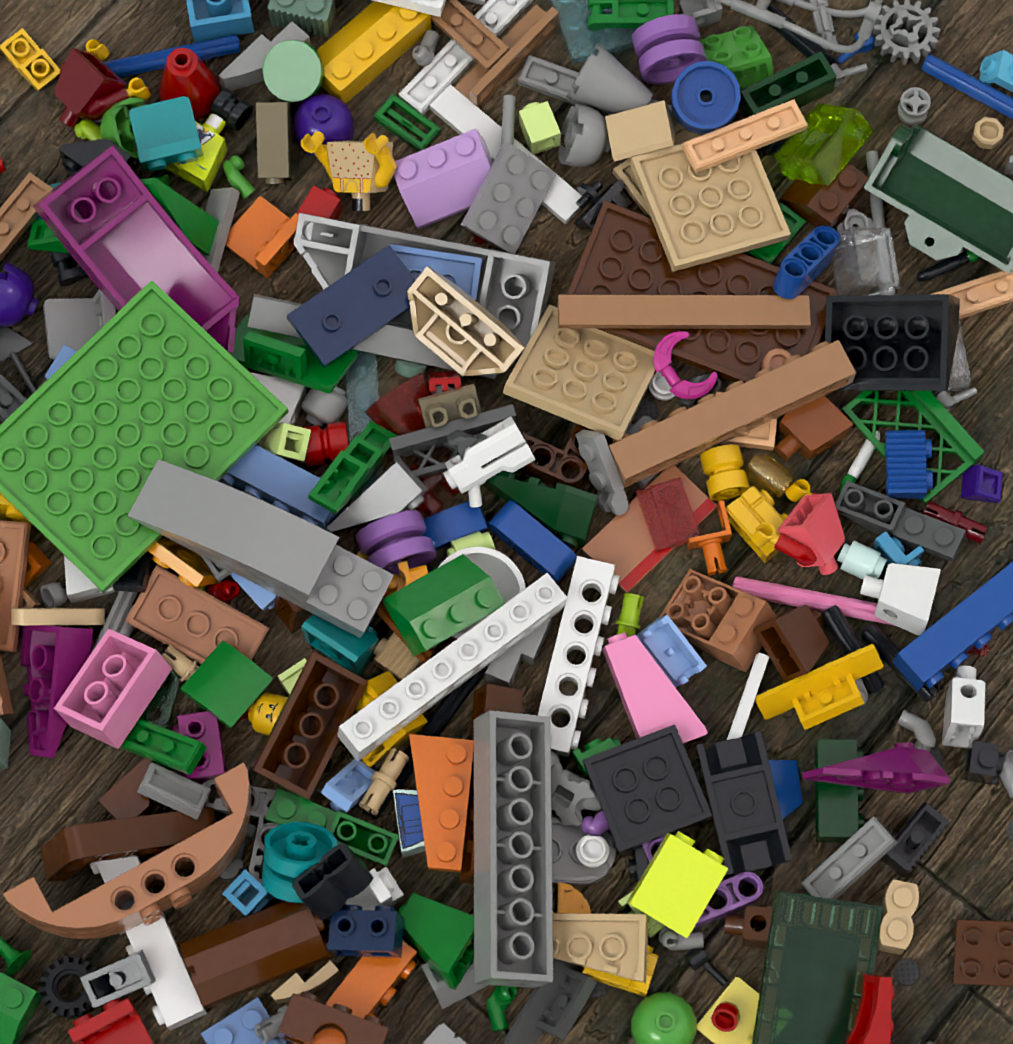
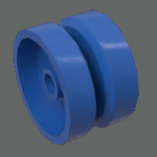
M712 61L696 62L686 67L675 80L671 96L672 112L678 123L689 132L699 135L712 132L729 125L735 118L741 99L740 85L734 74L724 65ZM703 93L705 97L710 94L712 98L709 102H703L700 99V94Z

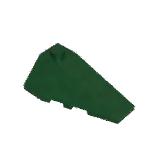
M507 471L497 473L482 484L507 503L511 500L518 504L569 548L576 549L577 546L582 548L585 546L597 513L598 495L557 483L555 489L541 483L540 479L534 477L519 481L515 474Z

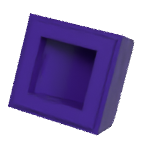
M979 464L971 466L963 473L961 498L1000 503L1003 472Z

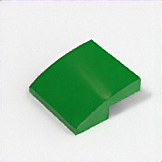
M222 640L180 690L204 711H209L231 730L270 685L273 678L241 652Z

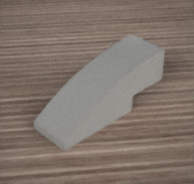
M290 22L271 42L261 34L219 74L222 89L228 88L232 91L264 81L262 68L265 57L272 47L287 40H300L311 45L310 36L294 22Z
M556 615L492 661L485 672V680L498 686L510 688L522 661L534 666Z

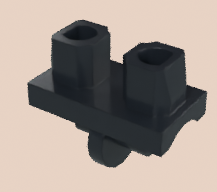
M617 180L614 184L611 183L599 195L598 192L603 188L599 181H595L592 186L581 183L577 190L582 196L576 201V204L581 209L587 203L591 205L576 219L574 224L579 229L586 227L592 232L604 200L627 209L631 203L621 191L625 185L620 180Z

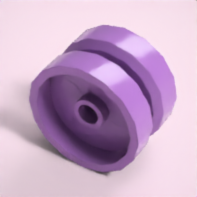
M676 14L659 17L646 22L632 34L633 48L635 54L639 57L638 66L641 78L646 83L654 85L674 83L686 67L696 62L707 61L704 46L699 42L700 32L698 24L692 16Z
M416 510L398 512L380 518L362 528L355 535L361 554L370 556L366 561L391 574L399 575L398 563L407 561L410 569L427 565L436 558V550L431 538L422 536L426 532V525L421 512Z

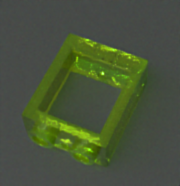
M818 103L805 119L808 124L807 129L792 135L774 157L781 165V172L787 178L829 186L874 131L859 110ZM831 134H834L832 138L827 142V144L822 148V150L817 154V156L813 160H810L814 156V154L819 150V148L824 144V142L829 138V136Z

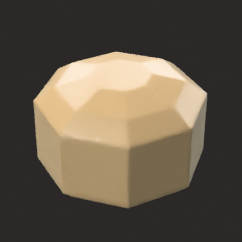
M984 117L975 124L972 139L979 148L991 150L1001 143L1004 127L997 119Z

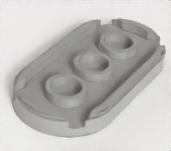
M551 817L552 884L591 885L602 880L610 872L615 861L616 848H614V840L610 833L606 831L601 835L609 846L608 859L603 865L590 868L584 866L576 855L578 842L589 834L582 831L581 825L575 826L571 824L565 826L562 824L561 817Z

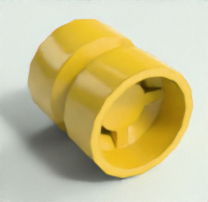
M733 444L722 445L708 449L700 454L703 473L710 476V479L706 481L711 500L733 499L741 496L750 488L746 472L740 469L744 464L740 446Z

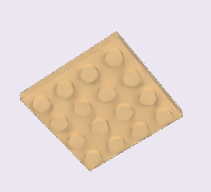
M683 143L631 157L630 166L673 272L789 239L791 233L756 150L696 174L682 149Z
M549 304L505 383L503 394L619 441L623 439L656 373L653 364L655 351L596 328H558V308Z

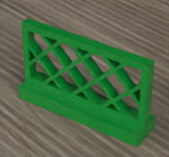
M863 391L842 408L843 414L871 442L884 459L885 443H880L875 437L876 426L895 428V431L903 428L935 431L939 436V447H932V453H938L937 469L926 468V470H932V474L937 475L936 486L926 494L925 499H920L925 505L971 466L978 464L985 453L930 391H897V401L878 399L879 391ZM875 392V398H874V399L868 398L870 395H872V394ZM901 395H902L907 401H901ZM859 404L874 405L873 420L859 419L852 410ZM878 405L896 406L895 422L877 421ZM900 407L914 408L918 412V424L900 423ZM922 418L928 423V425L922 424ZM866 426H872V433ZM943 441L949 448H943ZM942 453L955 454L963 464L956 470L941 469ZM941 475L948 476L942 482H940Z

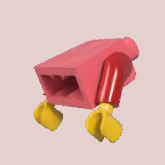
M799 479L785 491L788 499L799 503L778 528L780 536L776 534L775 528L771 523L764 522L755 528L758 532L751 536V540L757 546H764L767 542L775 544V549L793 558L799 566H818L822 575H829L838 569L834 555L845 541L838 510L831 493L818 494L814 492L812 494L808 481Z

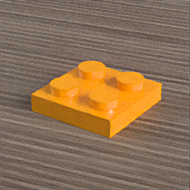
M167 537L160 538L148 550V552L154 555L152 558L154 562L163 568H171L180 574L178 579L189 587L194 588L195 586L201 587L219 583L197 553Z

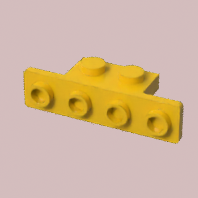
M870 644L805 675L757 695L755 701L765 720L795 708L804 730H807L865 704L855 680L882 669L883 663L874 644Z

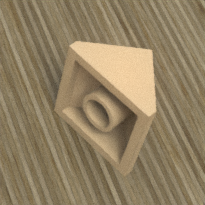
M665 100L605 116L614 162L674 146L676 120Z

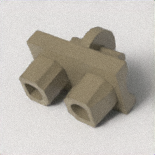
M474 384L449 391H441V393L418 399L425 428L432 426L436 428L446 425L450 421L461 418L468 419L482 413Z

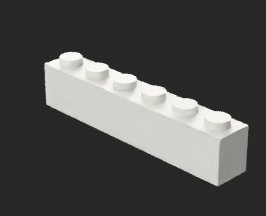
M139 856L92 862L90 866L95 875L100 873L104 883H107L140 865L141 861ZM124 902L120 909L128 910L133 906L134 902ZM162 912L163 917L155 923L145 926L143 922L132 929L120 933V935L126 933L131 944L126 946L128 955L143 950L156 979L155 982L143 987L146 995L152 993L157 1005L153 1006L152 1010L159 1025L166 1024L167 1028L171 1031L206 1015L207 1012L199 1000L190 978L191 975Z

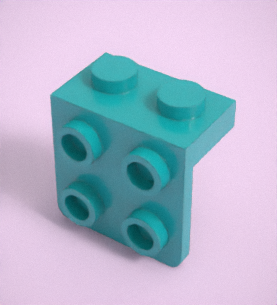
M182 96L130 110V121L138 149L139 161L143 170L157 171L166 168L168 164L176 162L180 164L196 161L197 157L204 156L188 97Z

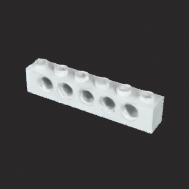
M577 556L538 711V716L550 717L551 750L557 755L569 757L571 749L575 750L578 748L581 731L576 730L578 718L585 719L589 700L583 698L586 686L593 687L597 670L592 668L591 665L594 655H601L604 637H600L599 633L602 624L608 625L612 606L606 604L609 593H616L620 577L614 574L615 565ZM594 588L600 592L601 597L596 602H588L583 598V592L586 589ZM580 619H587L593 624V628L588 633H580L575 629L576 622ZM573 650H580L585 654L586 658L581 664L574 665L568 661V653ZM565 681H572L577 685L578 690L572 696H565L559 690L560 685ZM558 712H564L569 716L570 722L565 727H556L551 721L553 715Z

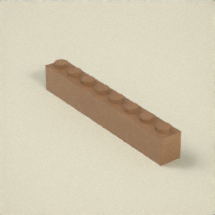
M837 340L831 344L828 341L822 342L813 347L812 352L802 357L800 354L791 356L783 362V366L774 370L771 367L759 371L754 379L746 383L743 380L737 381L726 388V392L717 396L714 393L706 395L697 402L698 405L689 409H686V407L678 408L669 414V418L659 423L657 420H652L641 426V431L629 436L628 433H625L623 439L619 441L613 439L611 441L612 444L608 446L624 488L853 383L856 371L840 341Z

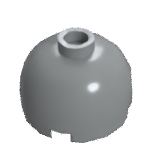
M580 104L571 106L561 130V134L565 135V147L562 145L558 147L559 162L577 167L593 165L601 158L603 152L610 150L606 120L600 112L591 107Z

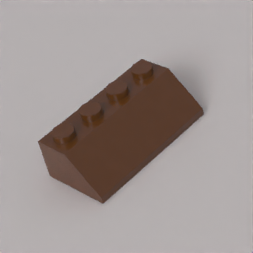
M312 651L252 770L289 793L309 800L339 741L337 736L339 726L351 718L369 681Z

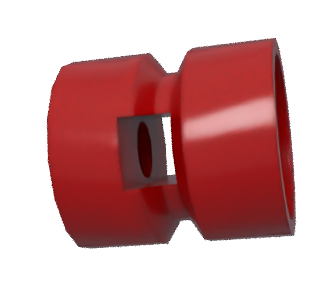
M346 421L328 424L326 430H323L319 425L302 427L311 430L305 456L307 468L324 466L327 459L333 462L340 451H345L349 446Z

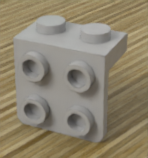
M100 289L93 298L47 299L44 302L43 311L49 357L55 360L63 345L78 351L118 313V310Z

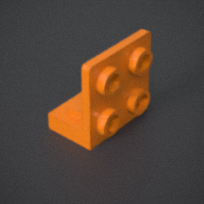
M260 196L230 228L225 247L268 279L296 248L294 246V239L299 215L295 213L290 219Z

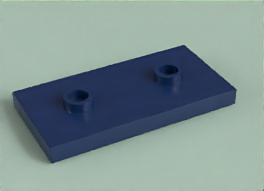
M388 245L293 310L286 318L322 367L325 368L409 310L410 301L407 291L416 280L391 246Z

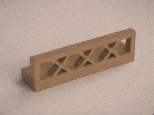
M536 4L501 39L510 50L488 72L477 64L454 88L480 109L526 62L528 55L532 56L559 28V12L554 7L545 12Z

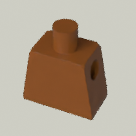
M823 396L784 415L778 427V431L784 438L774 449L786 461L797 451L807 460H812L846 438L852 430L853 423L830 400Z

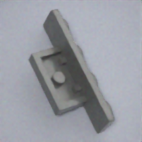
M553 959V982L533 989L504 1039L503 1044H536L543 1032L564 1041L597 982L591 977L577 972L580 968L579 965Z

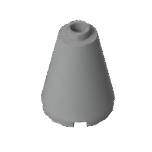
M598 43L593 48V50L598 52L595 56L591 53L572 84V87L577 90L575 93L569 91L566 96L570 100L615 114L655 103V101L651 100L653 93Z

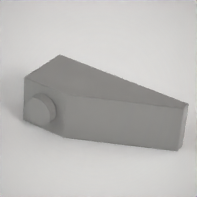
M403 461L396 462L327 528L330 532L383 518L394 513L403 512L407 509L409 511L415 510L425 501L422 495L428 488Z

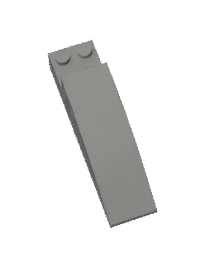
M159 459L127 516L358 638H361L394 576L388 571L336 545L339 539L338 536L302 518L221 482Z

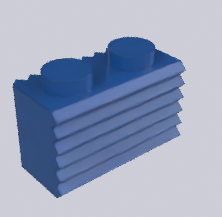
M925 430L886 431V496L894 499H925L927 489L933 488L932 470H926V458L932 457L931 439H925Z

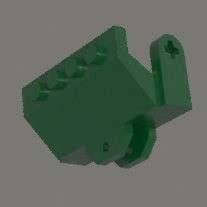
M901 124L863 188L909 215L904 224L910 245L933 259L941 260L956 256L966 248L1008 274L1013 272V180L918 124H915L912 130Z

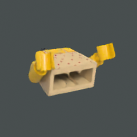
M315 132L312 136L306 134L301 140V147L308 153H314L333 183L334 190L336 192L352 193V211H370V193L386 192L388 184L397 169L396 162L392 156L393 141H388L385 135H380L376 138L375 133H371L364 141L327 142L326 145L322 144L325 139L322 132Z

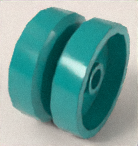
M290 822L272 828L265 836L262 885L266 891L281 900L303 903L292 887L294 880L304 870L318 864L330 849L337 846L336 838L324 827L309 822Z

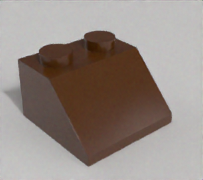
M816 154L781 196L779 202L783 203L815 228L824 225L835 229L845 218L847 211L852 209L866 192V189L863 187L869 177L845 160Z

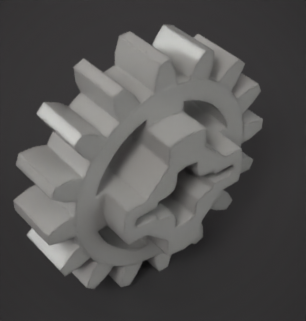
M893 0L892 9L884 5L881 14L877 18L876 25H874L872 35L876 36L874 45H882L880 54L883 56L890 53L891 62H894L899 57L902 59L903 65H906L908 58H912L915 63H919L920 54L927 57L930 55L931 49L936 47L938 41L936 38H938L940 28L935 27L938 18H929L931 8L920 9L921 1L919 0L914 6L910 5V0H905L904 5H900L897 0ZM893 19V25H890L889 29L886 30V25ZM926 33L925 39L919 44V38H922V35Z

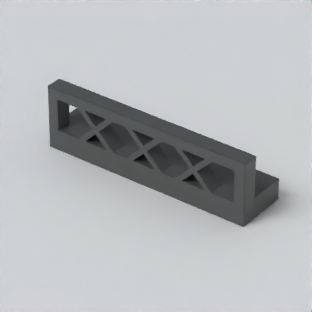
M511 404L479 413L476 417L461 418L436 428L432 426L389 438L394 462L401 461L400 458L415 455L423 461L418 470L412 471L418 479L447 471L445 462L440 463L431 458L436 448L442 446L454 451L450 459L459 454L457 446L448 443L447 436L451 432L461 430L466 434L475 436L510 416L517 425L514 406ZM428 451L427 455L421 452ZM427 463L432 464V466L425 467Z

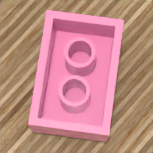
M108 628L54 709L70 727L119 749L172 668L156 649Z

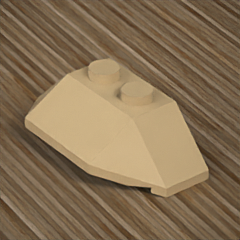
M429 266L424 269L408 289L414 336L461 376L505 373L525 349L522 343L503 323L459 286Z

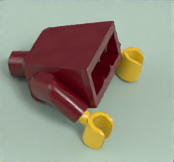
M91 39L86 43V51L71 48L66 61L61 64L60 77L54 90L55 96L66 105L59 120L72 128H75L81 117L95 121L101 119L108 109L124 99L134 97L147 100L151 95L148 87H145L143 80L140 78H133L128 84V89L125 90L124 86L126 83L102 62L109 56L107 47L95 39Z

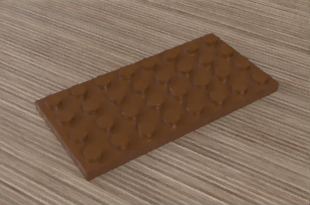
M604 200L567 295H777L773 289V283L779 267L739 253L673 272L652 218ZM813 281L800 294L809 295L811 319L809 329H596L653 351L656 350L657 345L665 336L673 332H688V338L682 339L674 345L671 358L710 373L716 372L718 376L733 382L743 380L746 383L754 379L755 375L762 370L761 364L765 355L773 349H784L792 356L800 354L801 357L812 352V348L818 345L825 327L826 296H836L838 290Z

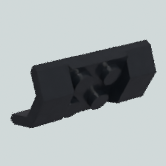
M757 731L743 737L717 743L696 745L722 857L724 858V866L728 868L726 874H741L792 861L762 732Z

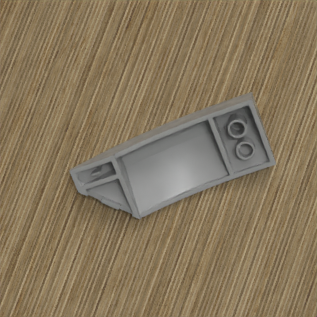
M299 213L294 246L312 269V273L323 290L389 244L482 258L476 302L503 323L524 347L528 344L545 313L556 265L554 261ZM406 311L390 323L413 328L411 312Z

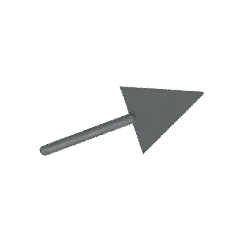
M0 326V363L11 357L30 392L33 394L37 389L16 354L34 345V343L10 328Z

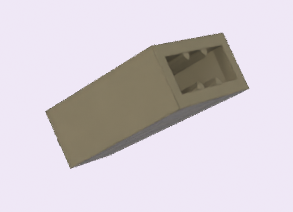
M291 102L256 103L258 178H265V184L284 183V178L291 177Z

